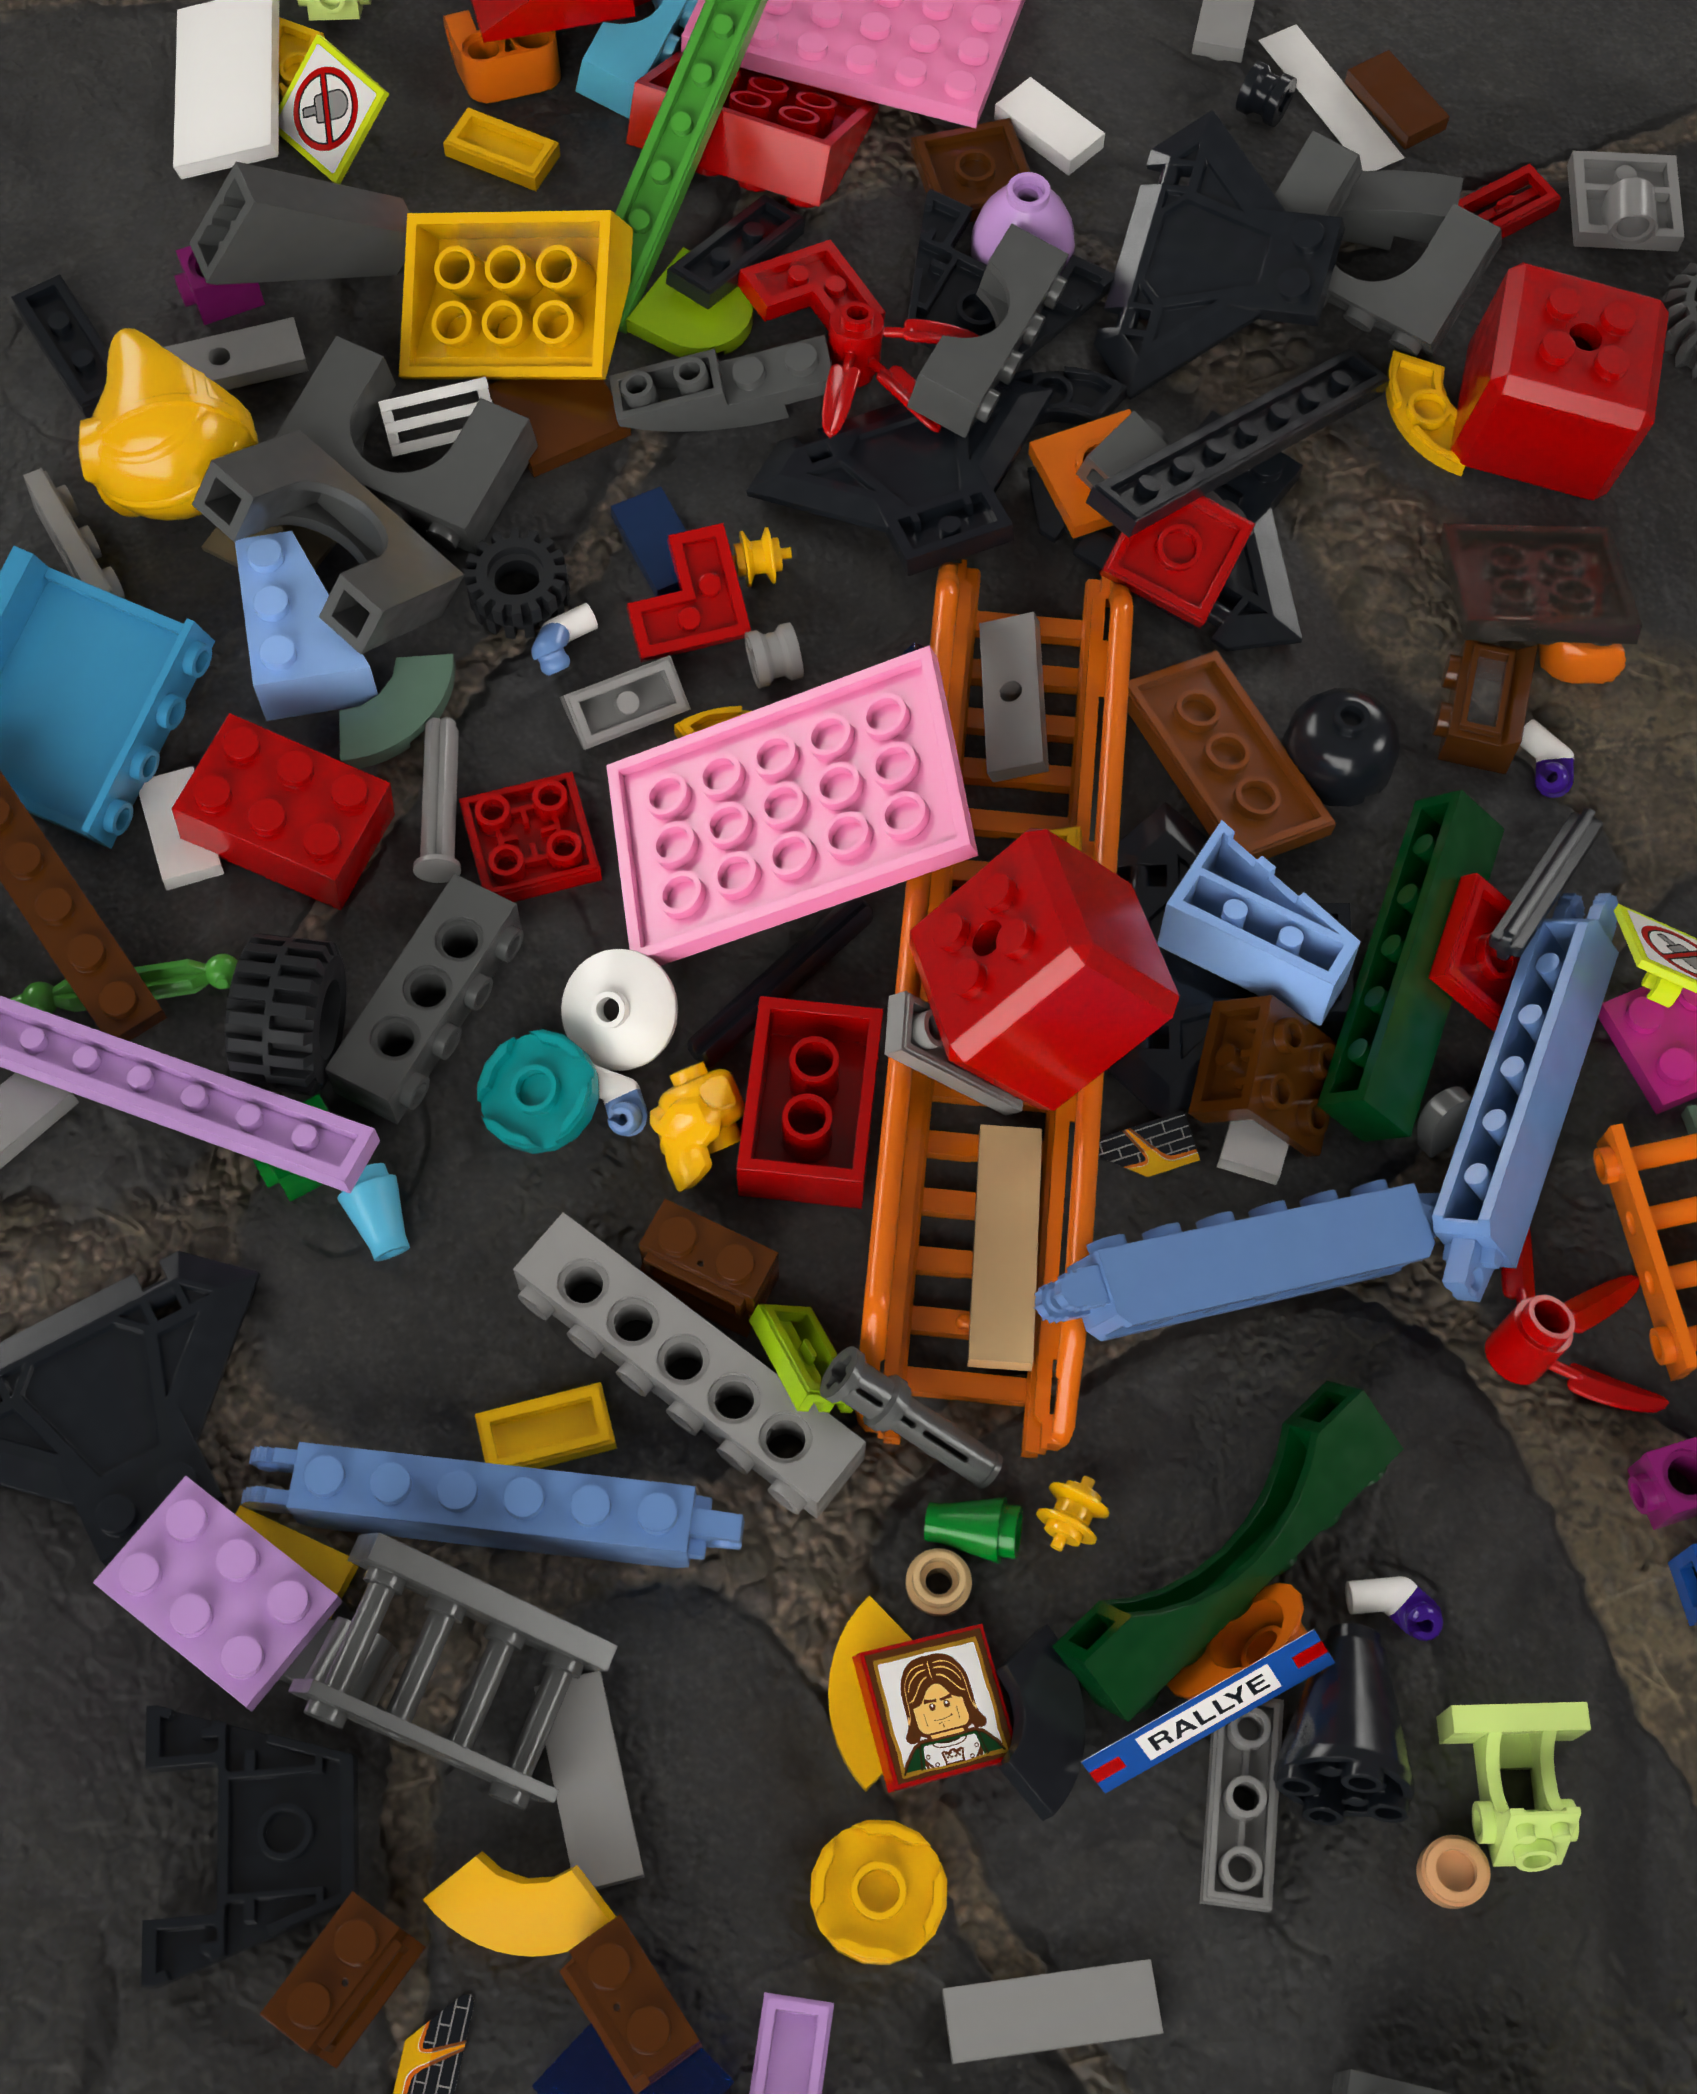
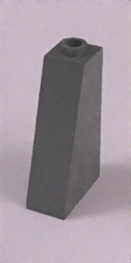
M236 161L189 244L206 283L215 285L397 275L405 263L407 213L410 212L403 198Z

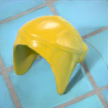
M124 328L118 331L111 341L107 360L106 385L92 417L80 420L78 450L83 477L85 481L94 484L105 504L126 517L142 516L149 519L172 521L202 515L192 503L211 460L258 444V435L251 413L238 399L223 387L207 378L204 373L191 367L142 332L133 328Z

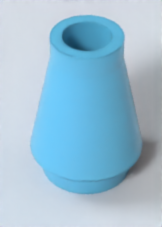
M384 1163L366 1165L351 1193L341 1191L337 1200L369 1247L374 1261H383L404 1253L410 1248L405 1234L397 1176L389 1174Z

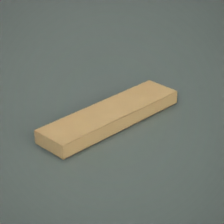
M980 1124L967 1367L1032 1371L1035 1335V1309L1033 1307H1035L1036 1296L1034 1293H1036L1042 1155L1041 1128Z

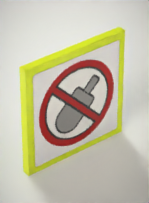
M317 34L279 105V135L333 183L341 184L389 93L328 40Z
M1618 903L1613 911L1636 966L1647 971L1641 982L1643 987L1651 990L1646 996L1647 999L1669 1008L1675 1003L1683 988L1697 993V938Z

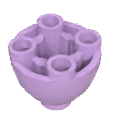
M1023 172L1015 175L1007 185L994 193L983 205L972 229V258L987 265L990 257L1012 223L1069 254L1063 267L1064 270L1071 256L1074 255L1075 248L1074 227L1069 212L1061 198L1050 189L1048 181L1043 176L1033 172Z

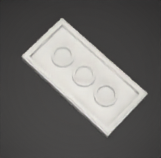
M214 0L178 9L173 168L179 177L185 179L232 168L236 161L249 164L278 157L279 0Z

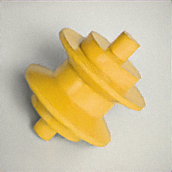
M768 527L764 528L761 540L750 541L745 533L740 531V543L733 544L734 555H732L737 576L745 577L747 587L752 586L754 576L759 574H766L770 581L776 584V572L783 571L782 560L792 558L791 547L780 548L778 537L771 538Z
M1083 1476L1080 1483L1068 1480L1065 1484L1060 1482H1052L1050 1484L1049 1490L1057 1501L1053 1509L1039 1508L1036 1516L1045 1524L1044 1530L1053 1537L1050 1544L1053 1549L1061 1552L1065 1544L1078 1547L1080 1543L1088 1545L1096 1543L1097 1537L1089 1528V1525L1093 1518H1108L1110 1512L1101 1503L1102 1497L1092 1489L1095 1484L1094 1479Z

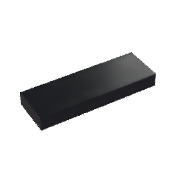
M764 194L667 269L666 284L706 309H710L738 286L740 269L773 259L803 235L806 219Z
M57 275L11 298L18 313L87 419L92 417L106 385L109 349L61 275Z

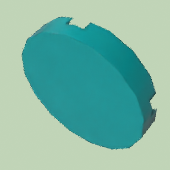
M544 1029L529 1031L531 1033L529 1035H524L518 1039L512 1037L500 1044L485 1062L477 1084V1101L481 1103V1112L484 1116L482 1119L486 1128L509 1147L531 1154L556 1151L575 1140L592 1120L599 1100L598 1073L589 1054L565 1035Z

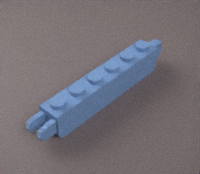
M1563 893V896H1560V900H1558V906L1555 907L1552 919H1544L1520 957L1432 1214L1433 1231L1444 1244L1442 1258L1446 1260V1267L1442 1283L1446 1289L1453 1293L1452 1296L1457 1300L1480 1302L1494 1269H1499L1500 1267L1516 1269L1619 954L1612 943L1617 927V918L1613 910L1617 906L1618 901L1617 896L1611 895V893H1598L1595 896L1587 919H1583L1585 907L1582 896L1576 895V893Z
M1381 1179L1351 1189L1349 1191L1350 1197L1339 1199L1336 1190H1328L1300 1200L1301 1207L1287 1209L1284 1200L1264 1204L1248 1212L1249 1218L1235 1221L1232 1211L1218 1213L1195 1223L1197 1229L1182 1232L1178 1222L1165 1224L1142 1233L1143 1240L1127 1243L1125 1234L1112 1235L1088 1244V1256L1067 1267V1272L1057 1277L1058 1280L1052 1283L1051 1281L1038 1288L1039 1291L1034 1293L1036 1298L1035 1307L1033 1308L1042 1317V1321L1048 1320L1049 1324L1082 1318L1086 1332L1100 1341H1106L1392 1275L1401 1271L1402 1267L1410 1263L1422 1261L1430 1257L1435 1245L1434 1238L1437 1237L1433 1231L1432 1214L1440 1193H1418L1414 1183L1389 1188L1386 1179Z
M299 1442L297 1450L255 1446L251 1451L249 1464L267 1472L293 1473L290 1489H273L264 1486L246 1487V1490H243L241 1505L255 1510L292 1514L297 1523L313 1528L366 1534L380 1532L393 1537L668 1568L689 1567L690 1559L704 1560L706 1547L741 1550L745 1523L743 1514L711 1510L712 1498L697 1495L696 1486L305 1442Z

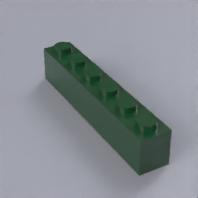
M1463 790L1415 800L1317 1106L1363 1142L1411 1137L1453 999L1428 978L1461 876L1478 873L1489 882L1503 836L1504 828Z

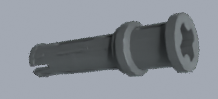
M854 1346L845 1348L832 1360L825 1371L820 1385V1394L823 1398L831 1403L842 1401L862 1414L864 1424L874 1431L884 1432L891 1429L932 1458L937 1459L969 1480L978 1489H984L995 1480L1002 1466V1455L913 1398L907 1381L898 1375L887 1377L866 1363L865 1354Z

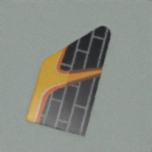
M1184 1111L1100 1138L1099 1157L1145 1177L1157 1175L1200 1160Z
M463 1994L405 2040L393 2094H455L474 2008V1998L470 1994Z

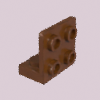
M1274 995L1214 1001L1188 1114L1202 1123L1254 1120L1305 1156H1319L1322 1150L1324 1135L1329 1125V1115L1319 1108L1317 1104L1337 1042Z

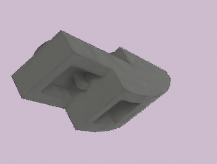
M821 335L720 362L714 348L610 375L616 419L620 427L668 432L722 430L789 418L787 404L824 395L832 361L826 337Z

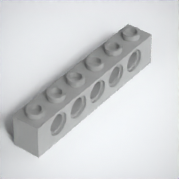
M564 1212L513 1268L519 1290H521L518 1298L532 1313L543 1320H547L551 1315L556 1317L570 1328L566 1334L580 1350L592 1358H596L600 1353L604 1354L619 1366L616 1374L628 1387L644 1397L652 1391L670 1405L666 1409V1413L676 1424L692 1435H696L700 1430L709 1435L720 1444L716 1450L730 1466L745 1475L751 1469L771 1483V1486L768 1488L771 1496L792 1513L799 1514L802 1509H805L817 1519L865 1459V1440L828 1412H819L814 1403L808 1412L797 1411L778 1374ZM583 1283H593L602 1288L600 1295L588 1303H578L569 1298L572 1290ZM633 1320L644 1321L652 1327L649 1334L638 1341H627L618 1335L621 1327ZM680 1358H692L702 1366L696 1376L687 1380L675 1379L668 1374L667 1370L674 1361ZM730 1396L744 1397L753 1405L750 1412L739 1419L726 1418L718 1412L717 1408L724 1399ZM790 1434L800 1439L804 1447L798 1455L784 1459L773 1455L769 1451L768 1445L775 1437Z

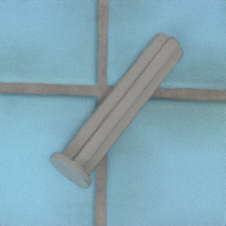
M433 717L425 724L420 857L413 863V873L419 879L432 883L449 882L454 873L459 876L461 874V864L455 859L459 731L455 720L450 717L441 719Z

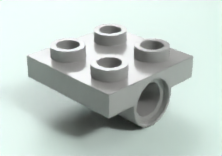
M1572 151L1567 164L1574 247L1679 251L1685 236L1676 155Z

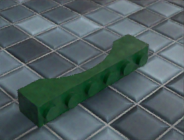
M1326 1380L1283 1422L1276 1456L1263 1490L1244 1522L1219 1551L1193 1572L1161 1589L1130 1598L1099 1600L1052 1647L1070 1671L1077 1677L1079 1683L1096 1705L1129 1722L1136 1714L1150 1708L1158 1699L1160 1690L1182 1668L1196 1662L1204 1654L1207 1644L1230 1621L1236 1620L1245 1614L1251 1607L1253 1598L1275 1576L1289 1570L1295 1564L1298 1553L1317 1534L1333 1526L1342 1516L1343 1509L1365 1487L1381 1479L1387 1470V1465L1404 1448L1364 1390Z

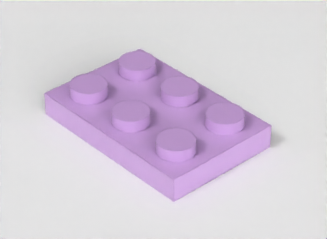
M187 1476L180 1481L93 1582L99 1589L251 1712L343 1602L338 1595Z

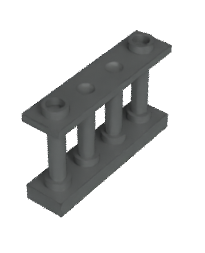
M377 1532L359 1535L347 1561L367 1570L363 1580L368 1583V1586L324 1683L315 1679H293L288 1692L307 1700L308 1702L303 1712L319 1721L343 1728L346 1720L350 1719L492 1783L488 1795L503 1803L526 1810L530 1800L555 1803L559 1789L532 1778V1775L572 1678L579 1679L582 1671H608L618 1645L385 1534ZM404 1588L427 1598L424 1609L429 1613L387 1710L384 1711L350 1696V1693L394 1594L402 1595ZM466 1616L487 1626L483 1636L488 1639V1643L446 1739L412 1724V1720L454 1623L462 1624ZM526 1644L545 1653L542 1664L547 1669L507 1766L472 1751L513 1651H521L523 1645Z

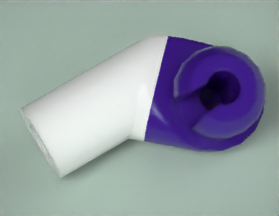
M1535 719L1530 720L1524 726L1520 746L1536 759L1535 782L1537 789L1546 797H1561L1569 792L1574 783V753Z
M1398 1576L1346 1582V1603L1351 1615L1384 1612L1406 1634L1419 1641L1433 1640L1443 1629L1444 1622L1440 1607L1425 1591L1407 1577Z

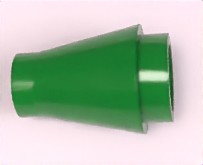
M1006 1497L951 1503L929 1502L925 1516L924 1539L926 1542L940 1543L1000 1564L1002 1558L1017 1559L1022 1536L1023 1508L1019 1505L1008 1504Z

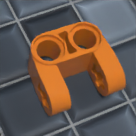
M469 10L443 15L447 41L454 64L468 95L475 101L482 103L500 102L544 92L554 88L559 83L561 69L556 31L483 43L480 30H476Z

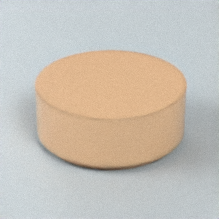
M1460 1835L1442 1836L1429 1843L1420 1853L1416 1866L1417 1880L1423 1893L1433 1903L1448 1909H1460L1475 1903L1485 1894L1490 1883V1865L1485 1853L1474 1841Z

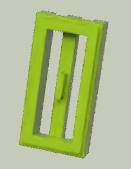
M758 1304L749 1322L796 1410L808 1412L814 1403L819 1412L830 1413L835 1403H831L821 1396L820 1385L825 1371L838 1354L811 1307ZM842 1401L836 1402L840 1413L853 1412L854 1409Z

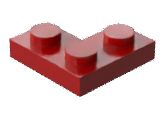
M831 239L740 269L737 285L764 322L811 307L829 331L831 313L836 308L851 302L865 303L876 309L885 319L886 312Z
M724 523L668 535L667 542L680 591L627 603L626 609L640 663L744 639L745 632L751 631Z

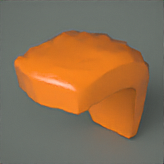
M1546 609L1540 616L1537 629L1540 665L1552 677L1572 684H1604L1605 682H1613L1625 669V650L1618 637H1583L1574 635L1566 630L1553 609Z

